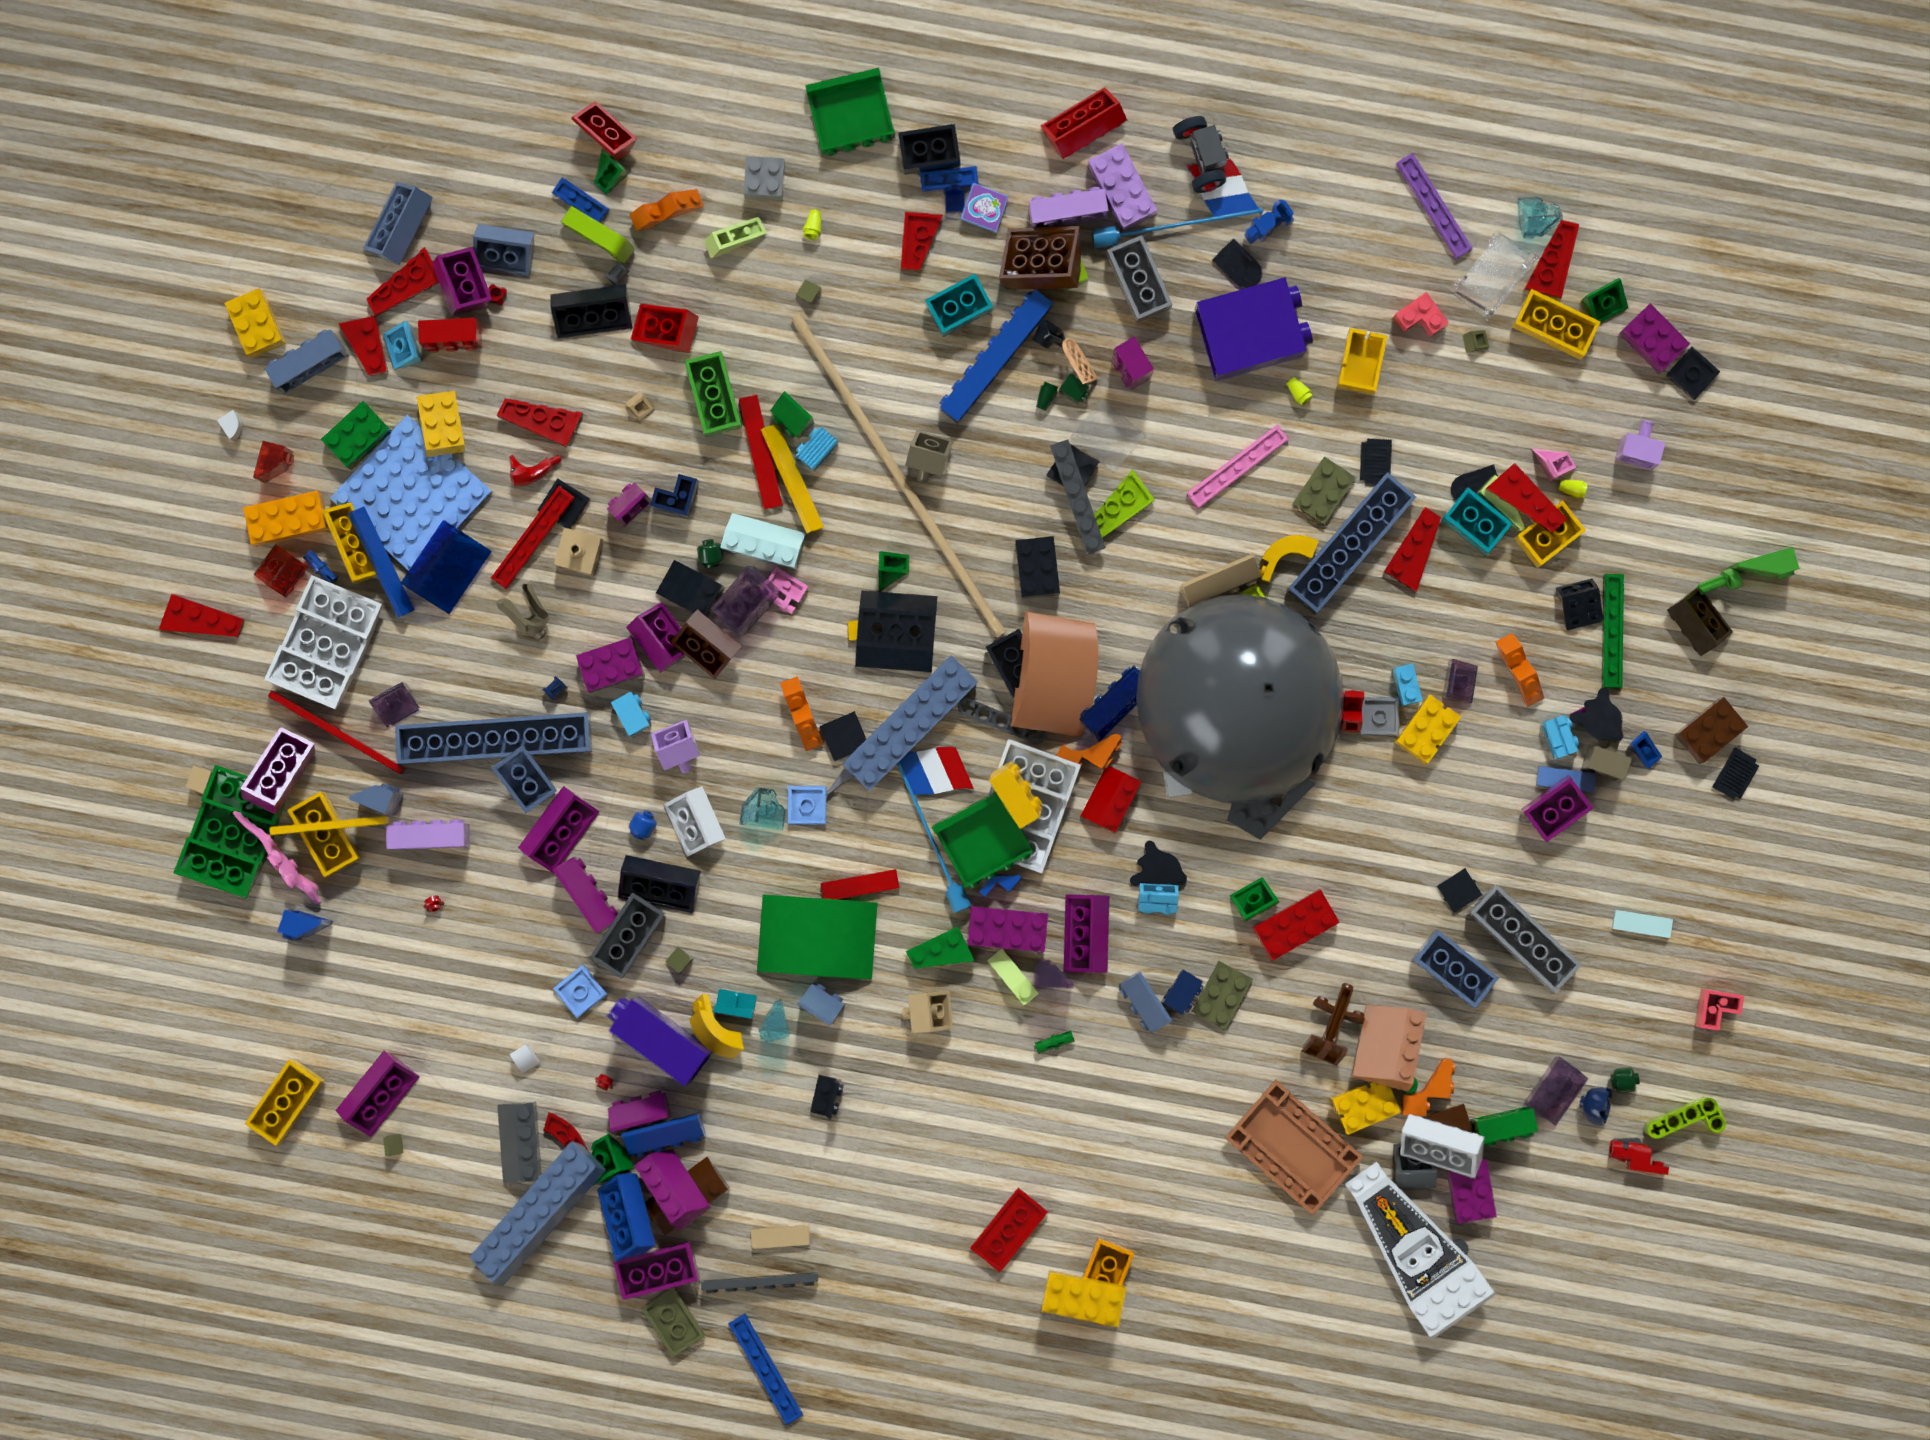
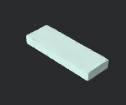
M1614 910L1612 929L1670 938L1673 919Z

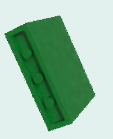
M879 68L805 85L822 155L833 156L838 151L850 152L855 150V147H870L875 142L887 143L892 141V138H896Z
M996 792L937 822L931 827L934 834L938 836L963 882L964 888L968 886L970 889L980 884L979 880L985 877L987 880L997 875L996 871L1002 868L1004 871L1014 866L1013 862L1019 859L1021 862L1031 857L1030 853L1033 852L1023 830L1018 827Z

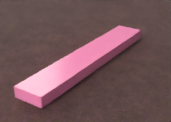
M1277 424L1190 490L1187 496L1199 509L1286 443L1289 438Z

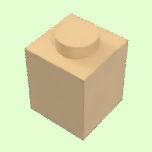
M193 765L186 784V788L191 789L190 793L201 796L202 793L204 794L212 771Z

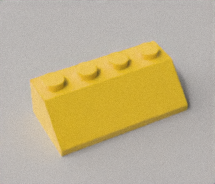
M352 502L324 509L322 512L353 584L367 581L377 574L348 516L349 512L355 510Z

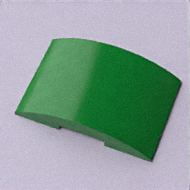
M215 765L203 794L202 805L190 836L186 838L173 873L247 899L268 853L262 842L240 823L233 812H240L242 816L248 818L256 827L261 828L273 840L275 835H270V828L279 825L285 802L275 815L243 799L240 788L248 776Z
M763 894L757 971L872 979L878 903Z

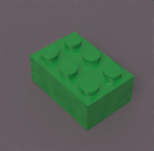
M362 401L324 435L321 440L351 470L378 446L392 430L366 402Z
M1527 1106L1471 1119L1473 1132L1484 1137L1483 1145L1485 1147L1496 1145V1141L1499 1140L1510 1142L1514 1141L1516 1136L1528 1138L1534 1136V1132H1539L1534 1109Z

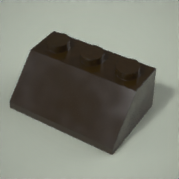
M1697 587L1667 609L1671 619L1677 623L1683 635L1689 639L1694 650L1700 656L1718 646L1733 633L1706 594L1700 595Z

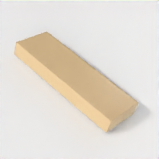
M809 1225L751 1229L752 1249L810 1245Z

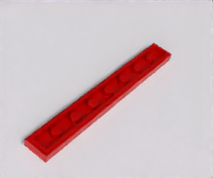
M271 690L268 694L270 699L398 774H403L406 770L402 765L397 764L395 761L279 693Z

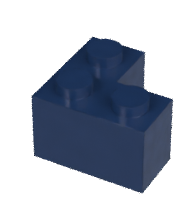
M678 474L674 492L655 487L650 507L689 518L699 484L698 479Z
M1182 969L1161 1002L1181 1014L1189 1013L1194 1004L1191 1002L1195 995L1199 996L1204 988L1201 985L1203 981Z

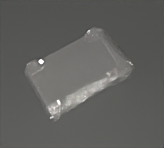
M1494 233L1488 240L1490 244L1463 279L1459 277L1452 285L1455 288L1452 294L1486 321L1494 314L1539 258L1535 253L1502 233L1498 235Z

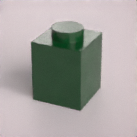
M1071 373L1059 388V392L1075 404H1078L1080 401L1084 402L1090 394L1087 392L1089 386L1082 384L1081 380Z

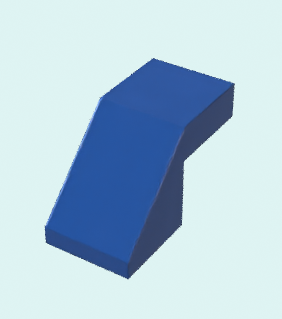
M1021 876L993 877L989 879L979 893L985 897L996 883H999L1010 892L1021 879Z

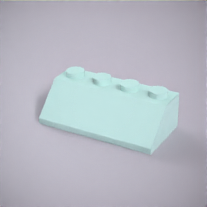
M732 513L720 548L727 552L796 570L806 533Z

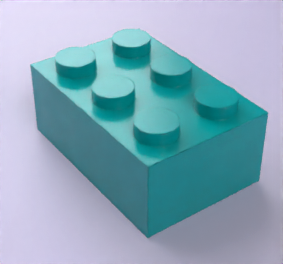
M976 273L925 300V305L942 337L993 311V305Z
M1466 488L1441 518L1445 524L1484 555H1487L1513 524L1470 488Z

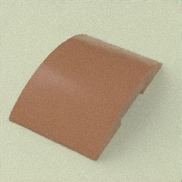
M1025 612L1020 649L1024 650L1020 684L1019 688L1015 689L1011 726L1081 737L1090 715L1097 682L1098 637L1096 625L1091 622Z

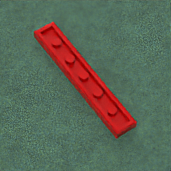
M758 395L739 398L764 510L783 506L771 452L761 431L765 425Z
M558 486L491 578L503 588L508 589L575 497Z

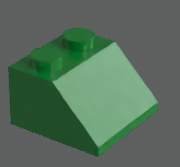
M785 391L770 410L771 418L778 425L782 423L786 427L785 432L792 438L796 436L800 439L814 424L813 417Z

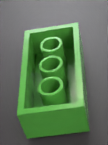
M722 351L685 360L705 437L743 428Z

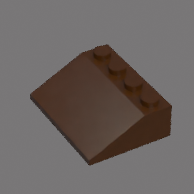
M1080 226L1008 229L999 279L1006 290L1078 288L1081 272Z

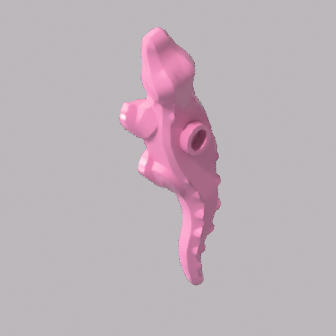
M234 811L233 814L240 823L262 842L268 853L266 858L279 871L290 889H293L294 886L298 887L315 904H320L321 900L317 895V885L296 871L298 866L292 858L288 860L284 852L278 847V844L261 828L256 827L248 818L242 816L240 812Z

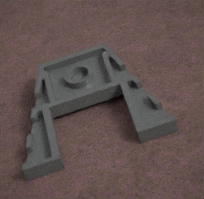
M1307 779L1300 786L1287 792L1280 806L1269 800L1249 804L1231 803L1227 821L1261 840L1316 783Z

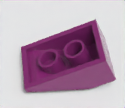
M636 483L626 485L622 490L623 494L618 498L614 497L608 503L609 507L607 510L623 527L630 523L651 503V499Z

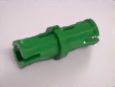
M1069 1030L1062 1034L1050 1035L1051 1037L1035 1042L1038 1054L1054 1048L1057 1050L1060 1046L1075 1042L1072 1031Z

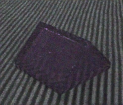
M1456 659L1448 661L1442 699L1472 704L1478 666Z
M404 682L368 700L387 728L420 710L409 686Z

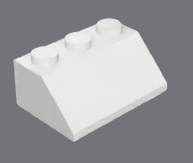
M703 787L688 791L664 804L687 857L726 839Z

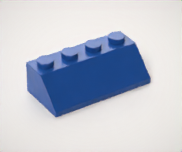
M696 1113L625 1131L622 1133V1138L628 1154H634V1157L646 1155L645 1151L653 1149L654 1153L665 1150L664 1146L672 1145V1148L682 1146L683 1141L690 1140L691 1143L702 1141V1137L706 1133L701 1113Z
M637 1173L617 1174L599 1187L597 1191L615 1262L644 1254L655 1247V1240Z

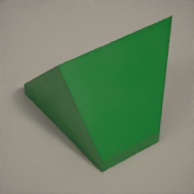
M601 149L597 174L593 182L607 195L627 176V173L612 155Z
M879 551L880 592L904 575L909 574V555Z

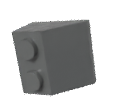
M1393 1144L1396 1186L1399 1189L1435 1188L1437 1179L1436 1166L1400 1155L1401 1144Z

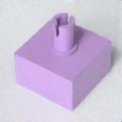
M1642 420L1639 435L1628 432L1621 437L1615 460L1649 470L1659 466L1665 442L1650 439L1654 423Z
M687 719L651 734L656 754L664 770L677 765L681 773H687L692 769L689 760L699 757L700 754Z

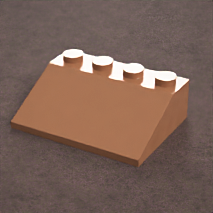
M1366 1005L1364 1012L1365 1021L1361 1027L1352 1077L1408 1092L1414 1083L1427 1013L1409 1008Z

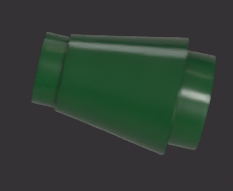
M1044 381L1043 385L1040 386L1036 407L1046 411L1057 395L1058 387Z

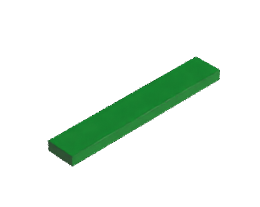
M1604 574L1602 688L1623 689L1624 574Z

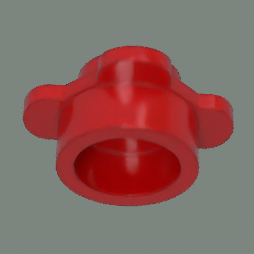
M494 284L490 285L491 302L497 303L499 306L503 305L504 295L507 294L506 288H500Z
M438 895L427 898L424 901L425 905L423 907L427 911L435 912L445 903L441 901Z
M600 1074L598 1078H595L599 1088L606 1091L613 1089L612 1084L614 1080L604 1074Z

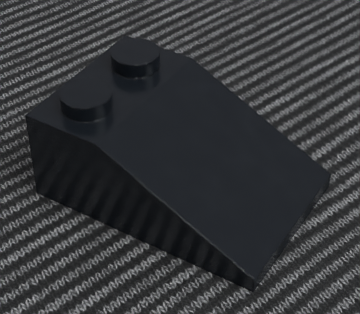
M674 560L658 587L656 594L693 614L696 610H699L708 618L724 586Z

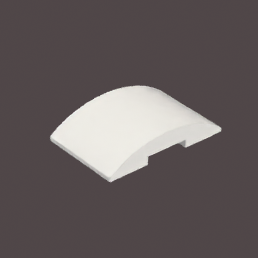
M311 575L296 608V615L282 645L279 646L264 680L336 710L364 657L375 630L382 604Z
M1008 739L998 768L1010 761L1014 765L1017 764L1022 771L1021 776L1023 780H1027L1033 789L1031 790L1034 797L1038 796L1043 804L1040 817L1021 828L1033 849V852L1030 853L1031 857L1021 862L1019 859L1013 863L1042 873L1081 765ZM991 786L988 795L996 792L993 786Z

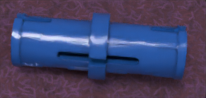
M313 550L308 551V555L305 554L303 556V559L314 568V572L319 574L325 581L333 584V580L336 581L338 579L327 567V563L325 561L322 562Z

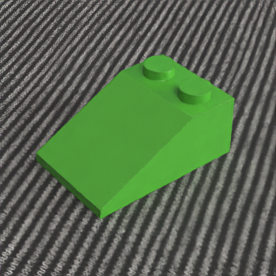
M1793 547L1729 566V568L1737 572L1768 578L1778 577L1779 580L1795 575L1794 571L1800 569Z

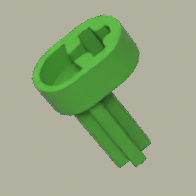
M1729 568L1722 571L1720 576L1699 583L1697 590H1699L1700 595L1723 586L1734 590L1741 587L1743 582L1740 574L1736 570Z

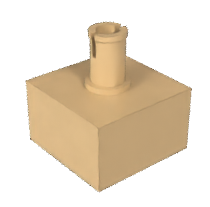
M564 528L554 565L593 577L603 539Z
M949 990L908 994L909 1008L902 1009V1017L904 1020L911 1019L912 1033L953 1029Z

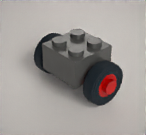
M1203 116L1189 117L1177 123L1173 127L1174 136L1176 139H1191L1190 145L1201 174L1192 181L1194 192H1211L1225 184L1224 169L1229 155L1226 147L1223 148L1221 144L1223 139L1220 130H1217L1215 125L1207 127Z

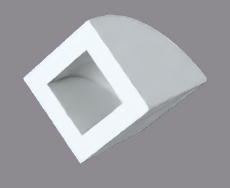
M232 410L217 421L228 438L234 442L242 432V420L239 414Z
M529 1044L510 1054L522 1073L540 1064Z

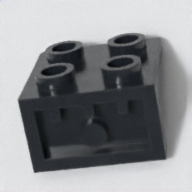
M1592 578L1555 588L1556 595L1562 602L1565 628L1567 630L1603 621L1599 587Z
M818 1075L810 1113L827 1116V1119H832L833 1115H837L839 1103H836L837 1097H841L844 1084H841V1079Z

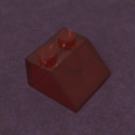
M262 441L253 478L265 484L286 472L289 466L293 464V451L282 445Z
M275 543L253 575L287 598L294 590L299 579L304 576L308 566Z

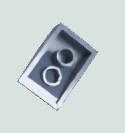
M523 745L491 768L525 813H528L557 791L554 784Z
M812 983L798 1002V1005L828 1025H831L845 1005L842 1003L843 998L835 993L830 995L825 992L827 988L820 983L816 985Z

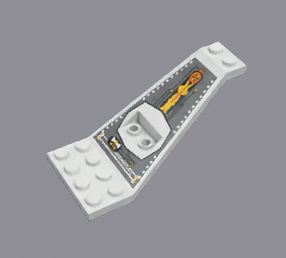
M1377 1162L1345 1184L1356 1199L1409 1307L1432 1340L1496 1295L1475 1264L1387 1177ZM1429 1249H1432V1252L1430 1254H1427V1251ZM1416 1260V1264L1411 1265V1262Z

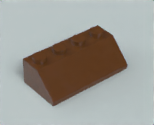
M708 1156L688 1170V1173L708 1203H711L730 1188ZM654 1196L645 1202L654 1221L665 1236L676 1228L670 1223Z

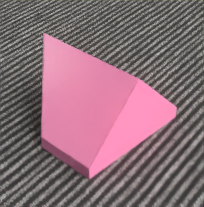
M1532 449L1550 482L1577 468L1568 451L1555 452Z

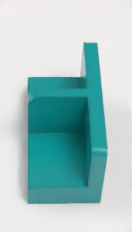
M719 989L714 1012L752 1019L757 996Z

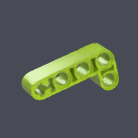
M572 206L560 221L573 232L607 251L622 264L626 263L635 249L624 237Z
M1701 1097L1649 1120L1644 1125V1132L1647 1136L1658 1139L1703 1120L1707 1130L1720 1133L1726 1128V1121L1715 1099ZM1706 1101L1711 1103V1108L1708 1111H1705L1703 1108ZM1691 1108L1694 1115L1691 1119H1688L1686 1111ZM1674 1116L1676 1118V1124L1670 1127L1668 1124V1120L1670 1117ZM1717 1118L1719 1126L1713 1129L1711 1123ZM1653 1125L1660 1127L1656 1129V1133L1651 1132Z

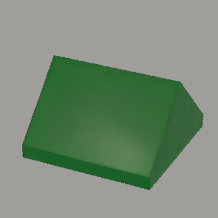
M1620 278L1591 292L1581 300L1588 315L1601 323L1629 308Z
M1263 877L1229 895L1244 922L1280 903Z

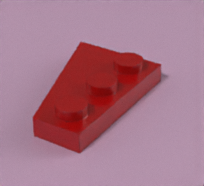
M905 212L901 270L920 271L943 214Z
M376 316L338 323L369 376L388 372Z

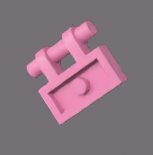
M775 567L766 581V584L772 587L771 590L767 591L763 588L759 595L764 597L768 603L772 602L779 606V609L783 612L787 611L793 614L796 608L790 605V602L793 599L799 603L809 586ZM780 591L785 594V600L775 596L776 592Z

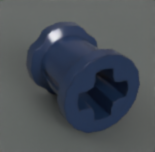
M555 676L554 680L546 688L543 687L542 690L555 701L556 696L568 687Z

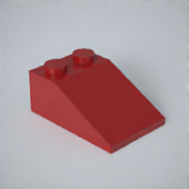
M640 303L631 340L672 351L690 353L699 317L687 309Z

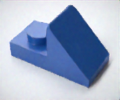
M1645 731L1628 745V749L1637 755L1643 766L1647 769L1662 757Z

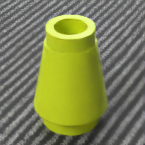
M810 210L802 230L804 237L816 240L821 235L820 211Z
M1296 377L1291 378L1286 383L1294 399L1301 406L1307 404L1313 398L1312 391Z
M1561 479L1558 491H1562L1577 499L1585 498L1588 483L1580 480Z

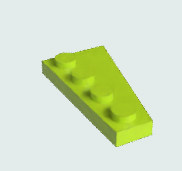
M1133 469L1094 514L1102 538L1155 501Z

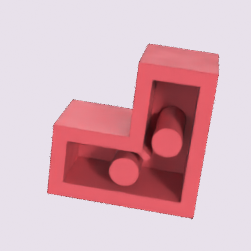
M1427 292L1393 316V319L1403 333L1417 323H1420L1429 337L1438 333L1449 323Z
M1701 989L1695 1027L1719 1031L1722 1012L1742 1015L1744 995Z

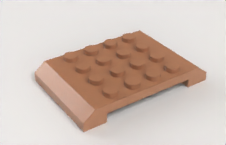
M1276 1079L1224 1137L1312 1216L1363 1158L1359 1152L1343 1140Z

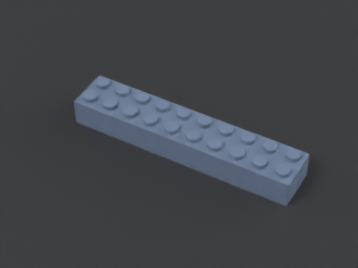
M588 712L395 725L397 764L399 765L506 758L522 745L531 756L592 752L590 713Z

